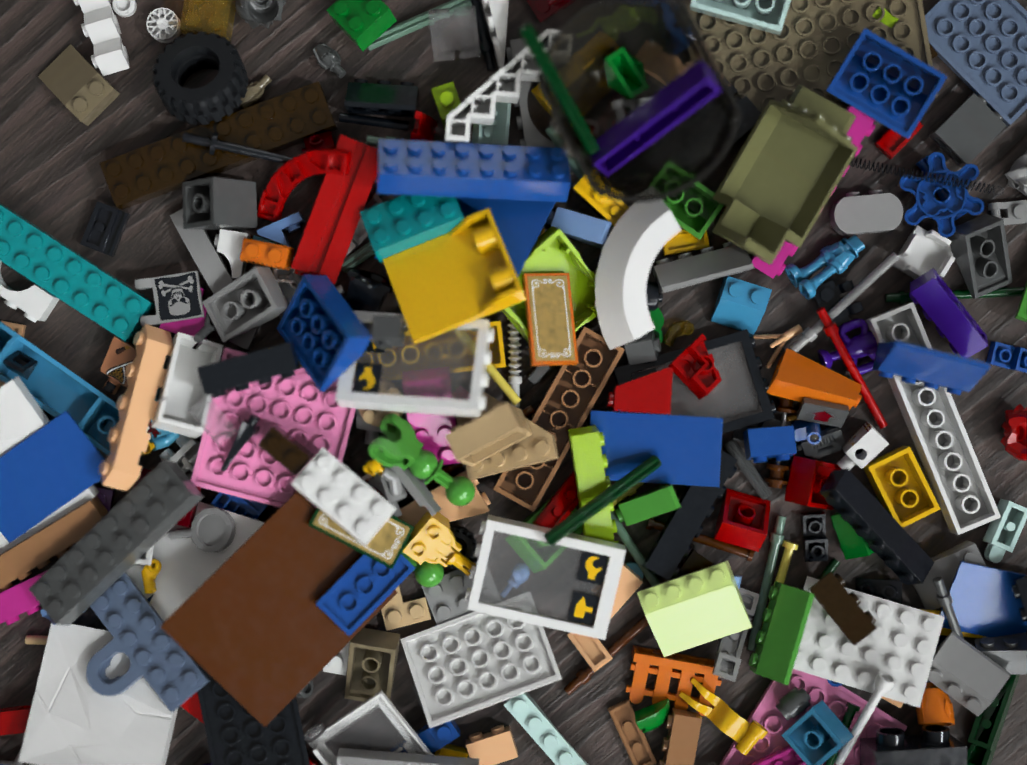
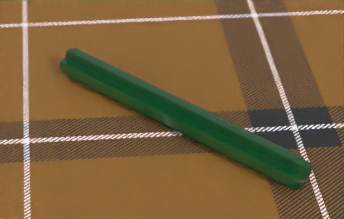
M530 24L524 25L519 29L521 36L586 152L589 155L599 150V146Z
M652 455L544 535L547 543L551 546L556 544L661 467L660 459Z

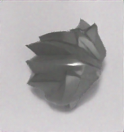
M236 0L235 9L239 16L246 23H249L252 29L259 25L269 29L270 24L272 25L274 20L282 21L281 13L286 0Z

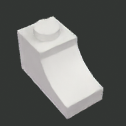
M220 229V233L215 236L214 247L217 248L218 253L224 254L228 259L232 270L231 278L238 279L245 274L247 266L246 262L240 260L244 238L251 239V235Z

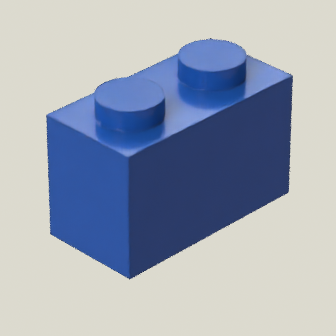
M794 426L747 429L743 432L746 460L753 459V463L767 462V458H776V461L790 460V456L797 453Z

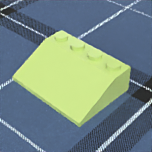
M728 560L637 592L644 614L664 657L752 628Z

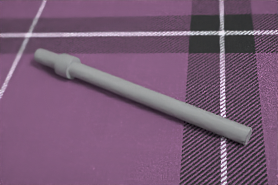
M893 252L827 313L831 320L836 318L900 259L898 255ZM821 320L817 321L811 328L807 327L802 332L803 335L790 348L798 352L809 341L812 343L824 327Z

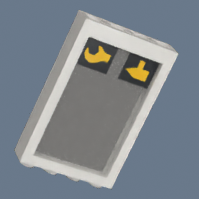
M353 311L368 332L369 325L373 324V316H402L406 324L403 314ZM477 319L414 344L406 324L404 347H392L390 350L376 347L371 338L363 355L338 378L335 400L342 408L479 418L481 417V411L486 409L487 399L483 394L484 387L489 385V373H486L487 365H491L492 351L489 350L490 342H494L495 330L491 328L488 319Z
M488 514L487 521L482 520L479 534L484 535L482 544L477 543L474 557H478L477 566L472 565L469 579L474 580L472 588L467 587L464 600L469 602L467 610L605 640L625 558L626 545L569 533L551 546L544 538V535L551 528Z

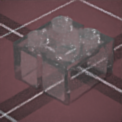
M475 5L454 7V12H450L449 8L429 10L428 16L434 62L454 60V50H459V59L480 57Z

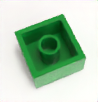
M337 0L326 10L335 24L362 52L397 21L390 8L382 0Z

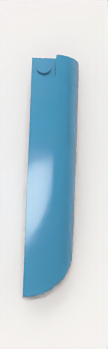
M0 321V380L8 383L19 376L40 408L55 418L67 410L93 445L109 456L111 449L108 433L120 420L116 402ZM18 350L38 361L28 380L9 370L4 364V360Z

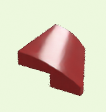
M416 111L414 116L416 122L411 132L410 140L433 141L437 122L430 116Z
M703 333L668 365V367L673 368V372L699 400L707 396L722 381L718 370L714 366L713 355L708 354L704 341L707 339Z

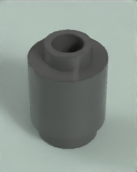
M794 687L778 700L780 703L776 707L788 721L790 718L794 719L810 706L808 700L811 697L803 688L798 690Z

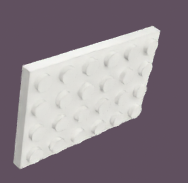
M807 576L803 590L810 592L808 589L817 583L819 579ZM844 587L849 594L853 591L862 603L859 604V607L864 613L868 610L877 621L874 623L877 629L854 646L814 597L793 669L873 693L876 688L874 681L880 671H884L892 675L896 679V683L892 690L883 694V697L920 708L945 617Z
M530 591L496 603V605L539 614ZM474 611L400 639L430 728L562 679L544 627Z

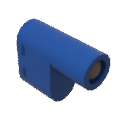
M803 420L792 423L795 441L807 439L813 445L821 441L820 424Z

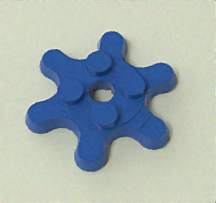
M934 152L928 157L929 171L927 173L928 179L930 172H932L931 181L934 177L933 182H930V178L926 182V176L923 181L921 177L919 180H917V177L913 179L912 175L908 178V174L905 178L902 176L900 179L901 189L913 193L916 198L915 205L905 212L904 218L906 223L912 226L919 224L925 218H932L937 222L938 233L942 237L948 238L955 233L954 219L957 214L967 212L971 215H979L984 210L983 201L972 197L968 190H966L965 183L967 179L968 187L970 180L973 181L978 177L979 169L975 164H966L959 171H950L946 167L944 155L940 152ZM939 174H941V177H940V183H941V180H942V178H943V175H945V182H946V180H947V177L950 176V177H949V184H950L951 179H952V177L954 176V184H955V181H956V179H957V177H958V186H959V183H960L961 179L963 178V185H964V183H965V186H964V188L962 189V188H961V184H960V186L957 188V182H956V184H955L954 187L952 186V182H951V185L948 186V180H947L946 185L943 184V181H942L941 184H939V179H938V181H937V178H938ZM940 189L946 190L949 194L948 198L943 202L935 198L936 191Z

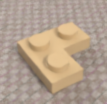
M400 585L395 589L398 593L381 609L386 631L431 620L426 597L403 601Z

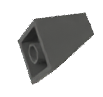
M218 177L182 182L184 229L248 230L257 228L256 182Z

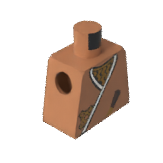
M114 336L100 368L102 373L109 376L103 389L113 395L116 394L121 385L128 388L125 370L127 365L132 363L137 356L135 346L117 336Z

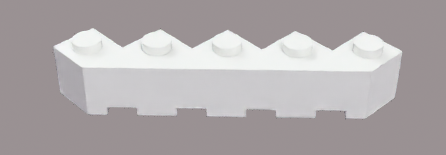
M74 0L75 5H80L84 13V23L81 24L85 37H90L93 43L94 54L91 55L94 67L96 69L99 68L103 76L129 69V56L126 47L123 46L120 26L110 4L112 0Z
M546 29L538 37L550 60H567L570 51L571 31ZM528 46L494 74L482 87L471 94L460 106L447 115L444 142L469 143L470 124L493 125L495 102L517 104L520 98V81L542 82L544 75Z

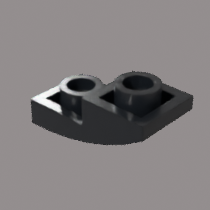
M825 512L801 513L805 562L828 561Z

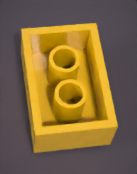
M902 445L870 461L863 468L880 504L902 528L940 510L910 446Z

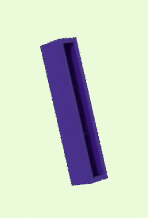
M701 59L596 139L599 150L590 155L593 165L608 177L722 91L715 73Z

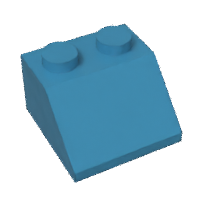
M726 276L723 279L710 321L739 331L747 329L749 334L754 335L766 311L772 290Z
M823 700L812 707L782 734V737L806 765H822L854 737Z

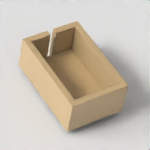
M501 402L494 405L492 411L486 414L481 413V417H473L471 419L472 422L466 425L460 424L452 428L451 433L446 435V439L456 460L463 464L474 466L532 435L533 433L522 410L508 402Z

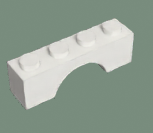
M0 261V296L6 299L4 303L15 310L20 308L25 312L24 316L35 323L37 320L45 322L60 299L39 285H33L23 291L11 289L2 278V262Z

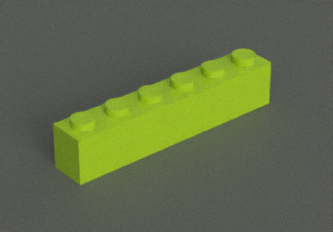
M596 425L568 430L579 509L611 486L609 476H605L604 468H608L606 454H602L601 446L605 445L603 432L598 431ZM613 502L582 524L584 536L618 543V540L614 541L613 534L617 533L615 519L611 520L610 513L614 511Z

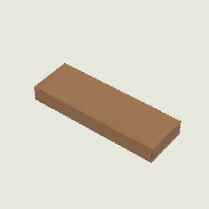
M629 699L607 708L632 764H656L657 761L643 731L636 724L635 713Z

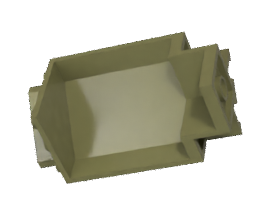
M799 84L788 102L782 99L780 102L770 99L712 198L726 207L713 233L732 242L744 251L755 255L769 265L773 263L785 241L800 248L858 150L851 143L852 138L846 135L856 116Z

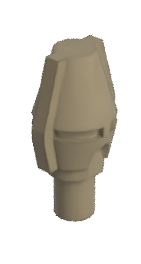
M265 74L259 81H255L246 87L247 93L244 98H241V108L245 109L261 98L265 91L264 88L272 81L268 75Z

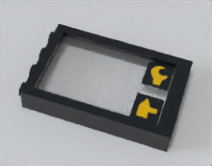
M747 329L704 342L708 354L713 355L714 366L718 370L722 381L702 399L699 400L673 372L670 415L723 418L722 434L775 418V404L773 400L769 401L768 394L766 393L769 385L767 379L762 378L760 369H763L762 362L759 356H755L753 350L756 347L755 340L752 334H748ZM687 347L658 355L657 361L634 365L628 364L614 368L613 374L617 386L668 368V365Z

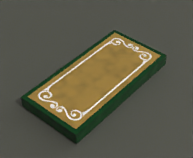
M318 508L308 525L390 569H393L414 529V526L392 515L368 545L363 547Z

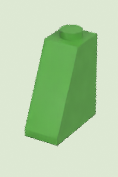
M662 484L619 502L615 513L620 523L624 521L625 525L629 526L681 508L673 486L671 484Z

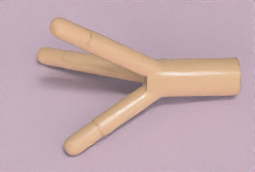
M799 324L782 334L753 335L754 339H777L770 344L771 348L777 345L778 347L767 363V369L772 366L785 343L803 332Z

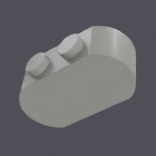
M883 190L868 191L869 195L861 196L860 192L846 193V197L839 199L832 206L829 215L830 224L834 231L841 236L889 232L897 228L901 223L903 206L894 194L883 193Z

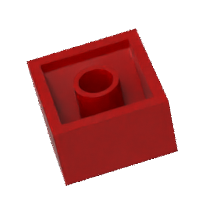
M794 456L793 462L790 465V476L785 489L784 501L833 510V506L826 502V499L819 491L830 473L841 470V468L837 464Z
M727 488L716 522L714 539L759 552L768 533L771 501Z

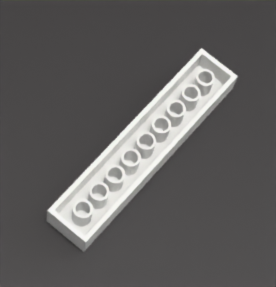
M914 302L905 303L864 320L867 322L868 331L873 333L877 344L898 341L933 350ZM893 375L892 379L887 378L949 531L960 535L1001 518L951 393L946 392L947 388L941 386L938 387V390L924 387V382L916 381L915 384L905 383L901 381L902 377Z

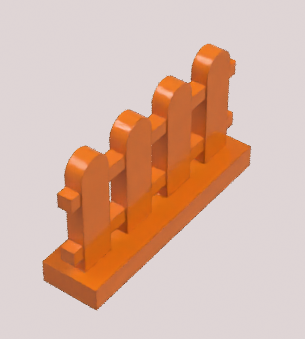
M633 645L632 659L636 663H631L630 670H633L634 673L631 685H626L625 689L629 693V699L633 704L641 703L645 695L652 697V704L669 698V700L674 701L675 709L687 710L689 704L679 696L683 692L695 701L714 708L700 692L699 697L691 696L693 684L690 680L695 678L708 691L715 694L716 686H721L722 682L718 676L712 674L715 660L680 653L664 657L661 650ZM648 673L656 675L654 689L645 688ZM671 677L679 679L676 694L668 692Z

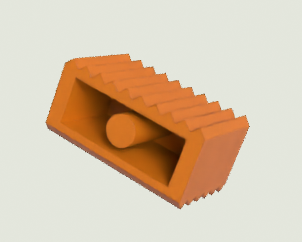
M244 238L240 260L246 263L289 271L291 270L295 249L289 246Z

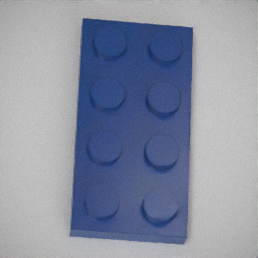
M362 554L315 604L350 637L410 575L415 567L402 554H400L393 569Z

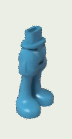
M854 234L848 239L843 238L842 241L822 248L820 255L808 265L798 268L794 264H788L784 270L794 287H798L802 296L810 300L815 297L816 289L826 279L835 273H843L851 262L859 257L858 253L865 249V245ZM823 266H827L812 279H807L809 276H811L813 273L821 269Z

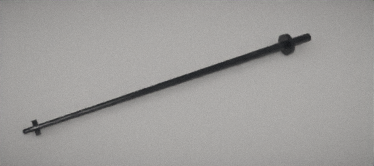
M186 132L183 135V142L209 147V155L213 156L216 149L283 164L294 158L218 140V132H214L212 138Z

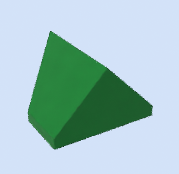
M624 47L604 59L608 87L627 99L631 100L649 87L646 82L643 62L628 53Z

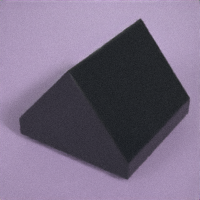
M19 350L4 360V364L9 370L27 380L38 361Z

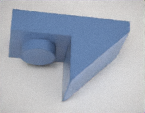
M297 212L256 231L263 238L291 247L285 231L288 230L289 233L301 229V224L305 223L302 214Z

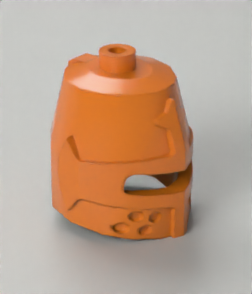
M926 683L920 708L916 707L918 725H955L953 704L949 695L933 683Z

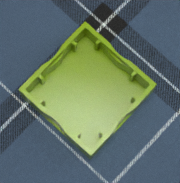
M551 226L537 238L518 276V280L523 290L522 276L524 273H569L576 332L580 327L597 316L595 308V273L585 265L579 252L561 229ZM525 301L502 309L501 311L529 344Z

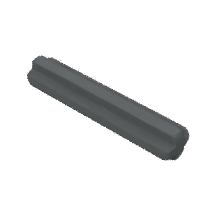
M736 440L728 441L724 445L725 449L732 457L737 459L736 464L760 498L763 500L768 498L772 494L768 485L764 482L751 461L746 460L745 453Z

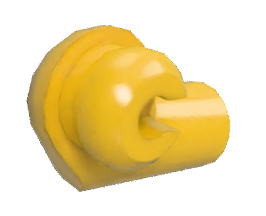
M152 559L151 565H145L141 572L145 594L157 591L155 579L161 570V563L157 559Z

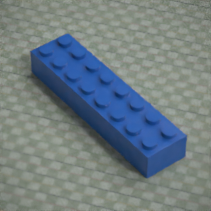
M378 139L377 194L567 202L571 185L567 148Z

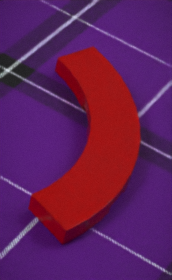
M335 148L316 149L300 154L284 163L271 176L270 182L266 189L263 190L258 205L257 217L272 222L281 220L285 202L292 190L300 182L312 175L327 173L342 176L348 175L352 151Z

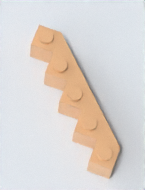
M145 324L141 331H138L134 336L133 344L135 345L137 356L126 367L125 376L127 377L128 388L123 396L121 395L116 403L120 420L108 433L111 453L106 460L101 462L99 467L102 485L127 492L130 491L140 476L142 466H138L140 454L142 452L146 453L150 434L146 433L149 421L155 418L159 401H155L158 388L163 387L167 369H164L163 366L166 355L171 356L173 349L171 332Z

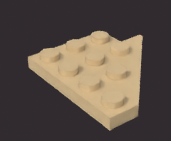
M484 392L483 395L487 399L486 409L482 410L481 413L486 414L492 411V407L501 402ZM456 416L457 424L466 425L472 422L471 419L473 417ZM525 418L533 434L474 466L465 464L468 479L475 480L558 459L555 437Z

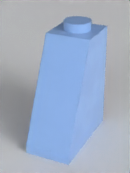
M557 207L556 212L551 211L547 224L560 228L566 237L600 249L606 241L612 224L611 222L561 207Z

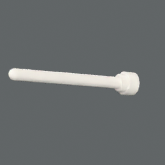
M880 671L874 680L876 688L851 730V734L854 737L839 751L835 760L836 765L844 764L884 693L892 690L895 685L896 679L889 673Z

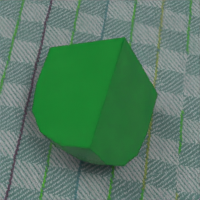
M669 698L635 712L636 724L643 731V734L664 724L670 711Z

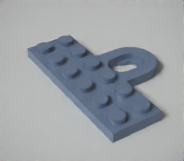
M126 572L90 605L114 637L113 640L90 659L87 666V681L96 693L104 696L120 695L144 677L169 711L174 712L210 682L194 659L160 627L164 622ZM118 653H125L130 659V668L127 673L114 679L107 678L105 671L110 666L112 658Z

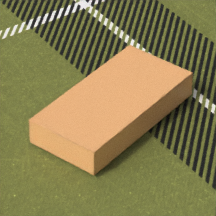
M575 633L567 634L568 638L594 672L613 659L599 639Z

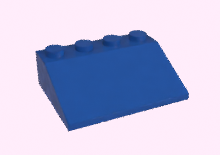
M864 28L826 91L906 139H909L948 76Z
M303 275L277 327L278 332L286 343L293 342L299 362L320 392L325 391L363 355L372 338L327 275Z
M893 341L878 343L872 370L878 371V376L892 379L893 375L902 377L901 381L905 383L915 384L916 381L924 382V387L938 390V387L941 386L947 388V393L961 395V392L971 391L990 369L991 364Z

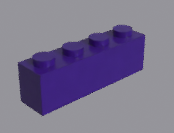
M934 268L910 282L909 296L916 305L918 303L921 305L928 321L933 320L937 325V332L942 338L946 337L950 342L949 346L956 355L960 354L961 357L969 358L988 346L985 332Z

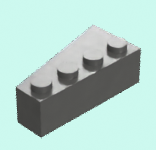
M1026 632L974 639L976 649L1003 667L1011 675L1027 674Z

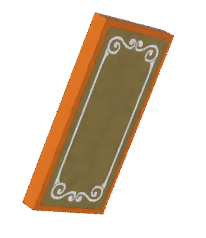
M524 273L522 280L526 298L525 310L531 366L577 365L578 353L569 273Z

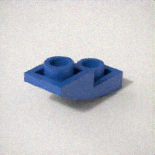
M991 341L986 363L1027 373V349Z

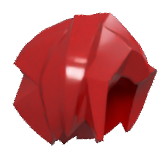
M1019 404L1013 410L1005 411L1006 421L1001 424L1004 430V437L1000 442L1012 457L1026 461L1027 407L1024 409Z

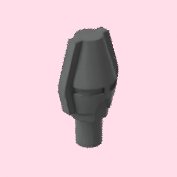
M324 43L318 44L313 49L317 63L322 68L334 72L339 78H343L346 75V71L340 66L341 58L337 51Z

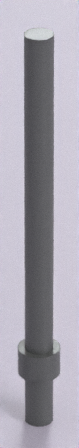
M935 577L933 582L938 593L936 597L939 605L944 609L950 629L964 639L952 606L953 599L951 594L946 590L942 577Z

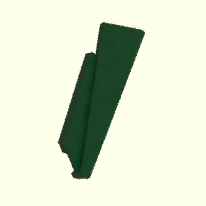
M1010 675L993 702L979 716H976L968 742L972 744L967 752V765H991L1020 675Z

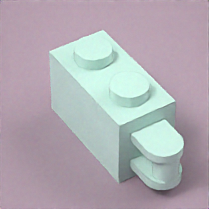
M1000 499L997 506L1001 518L990 522L982 540L988 543L984 557L993 563H999L1006 551L1013 552L1027 520V508L1004 499Z

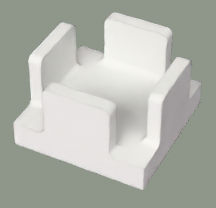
M917 225L898 253L900 259L893 266L914 279L932 268L943 278L955 260L950 245L952 241L942 237L934 230L927 231Z

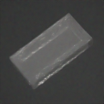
M209 395L205 396L188 410L218 447L238 432Z

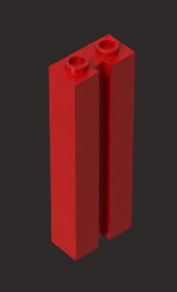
M340 135L335 149L352 151L349 174L346 176L325 174L291 268L295 269L294 273L297 275H327L333 284L337 281L360 220V212L365 207L377 175V149L343 135Z

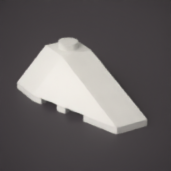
M481 0L498 69L500 70L504 67L509 0Z

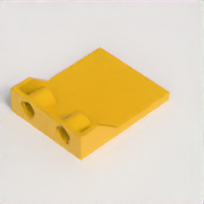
M489 208L467 216L450 232L382 259L414 344L526 300Z

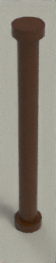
M652 517L647 520L646 529L651 530L653 528L662 531L666 523L655 520ZM702 534L697 539L694 537L692 540L744 557L749 562L752 561L755 553L753 550L718 541Z

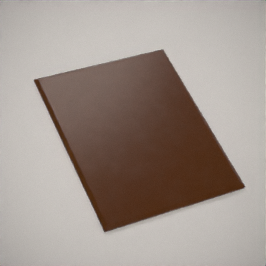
M298 491L160 625L172 639L264 727L398 593L394 590L350 637L315 604L361 555L356 550L308 526L316 509Z

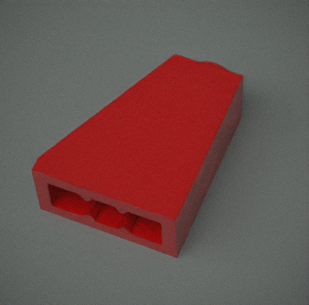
M668 367L616 386L613 392H609L608 406L612 407L613 412L670 415L673 368Z

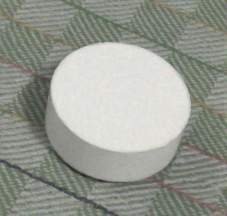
M112 0V8L119 16L130 17L135 13L137 3L135 0Z

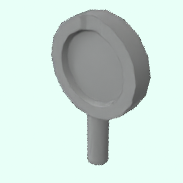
M207 508L195 516L191 528L170 530L169 538L192 537L193 542L201 550L219 552L225 550L231 544L235 537L236 528L234 520L228 512L219 508Z

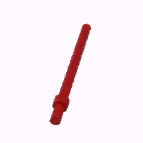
M825 307L819 308L816 312L824 325L823 330L826 336H830L853 381L862 385L860 394L879 429L885 428L888 424L838 333L839 328L837 324L832 322Z

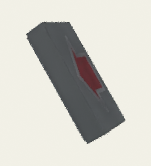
M804 397L796 415L798 420L842 428L849 413V406Z

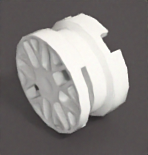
M163 7L157 8L150 12L147 17V30L160 43H172L174 39L181 35V20L172 10Z

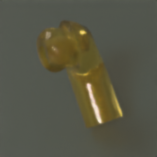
M687 320L672 323L662 342L672 347L678 336L691 335L694 332V325Z

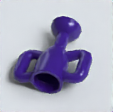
M857 318L842 324L839 327L838 333L860 374L873 371L872 368L878 344L873 333L868 331L867 322ZM861 327V334L851 339L846 335V332ZM821 349L817 352L821 365L829 369L832 367L833 361L841 359L837 350L829 353ZM869 356L872 359L869 363L857 366V358Z

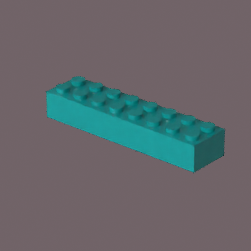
M0 203V261L123 341L132 342L135 334L142 327L140 317L149 316L155 307V302Z

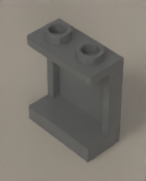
M973 93L929 137L962 168L969 164L1006 125L1003 123L1002 116L992 111L982 96Z

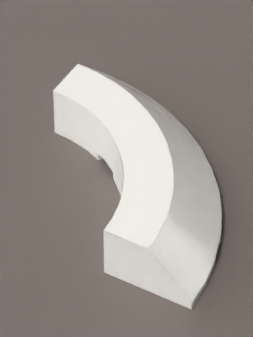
M654 189L638 198L628 207V210L622 217L617 220L600 253L601 256L598 268H596L594 283L595 308L599 321L598 324L609 350L632 342L655 328L648 311L646 299L648 275L660 249L669 239L680 232L681 228L671 210Z

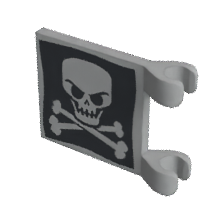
M198 271L135 280L136 289L146 290L153 288L156 315L140 317L141 326L145 324L154 326L205 317Z

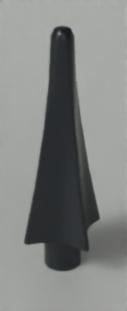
M251 414L248 420L242 421L232 448L221 467L222 471L227 470L238 452L260 428L256 426L260 420L257 415Z

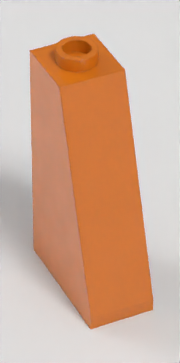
M787 348L776 365L766 393L802 402L805 397L849 406L850 411L852 407L856 408L862 398V395L859 394L862 385Z

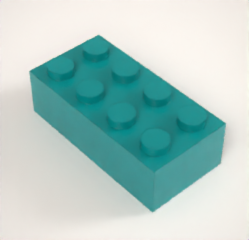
M401 195L360 212L373 250L380 263L383 262L382 259L450 232L464 219L456 197Z

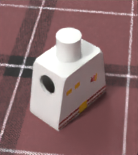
M867 421L843 446L842 449L846 455L837 465L841 469L848 468L851 470L857 464L862 469L889 443ZM858 449H863L861 453L855 454Z

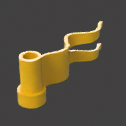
M692 678L690 681L714 708L695 701L683 692L679 694L692 708L705 715L717 728L737 742L736 749L745 756L757 741L763 739L768 733L757 721L753 720L749 723L738 715L721 698L708 691L695 678Z

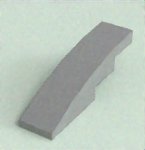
M183 208L171 214L170 217L213 294L232 283L234 280L231 278V274L220 253L214 247L207 231L184 229Z

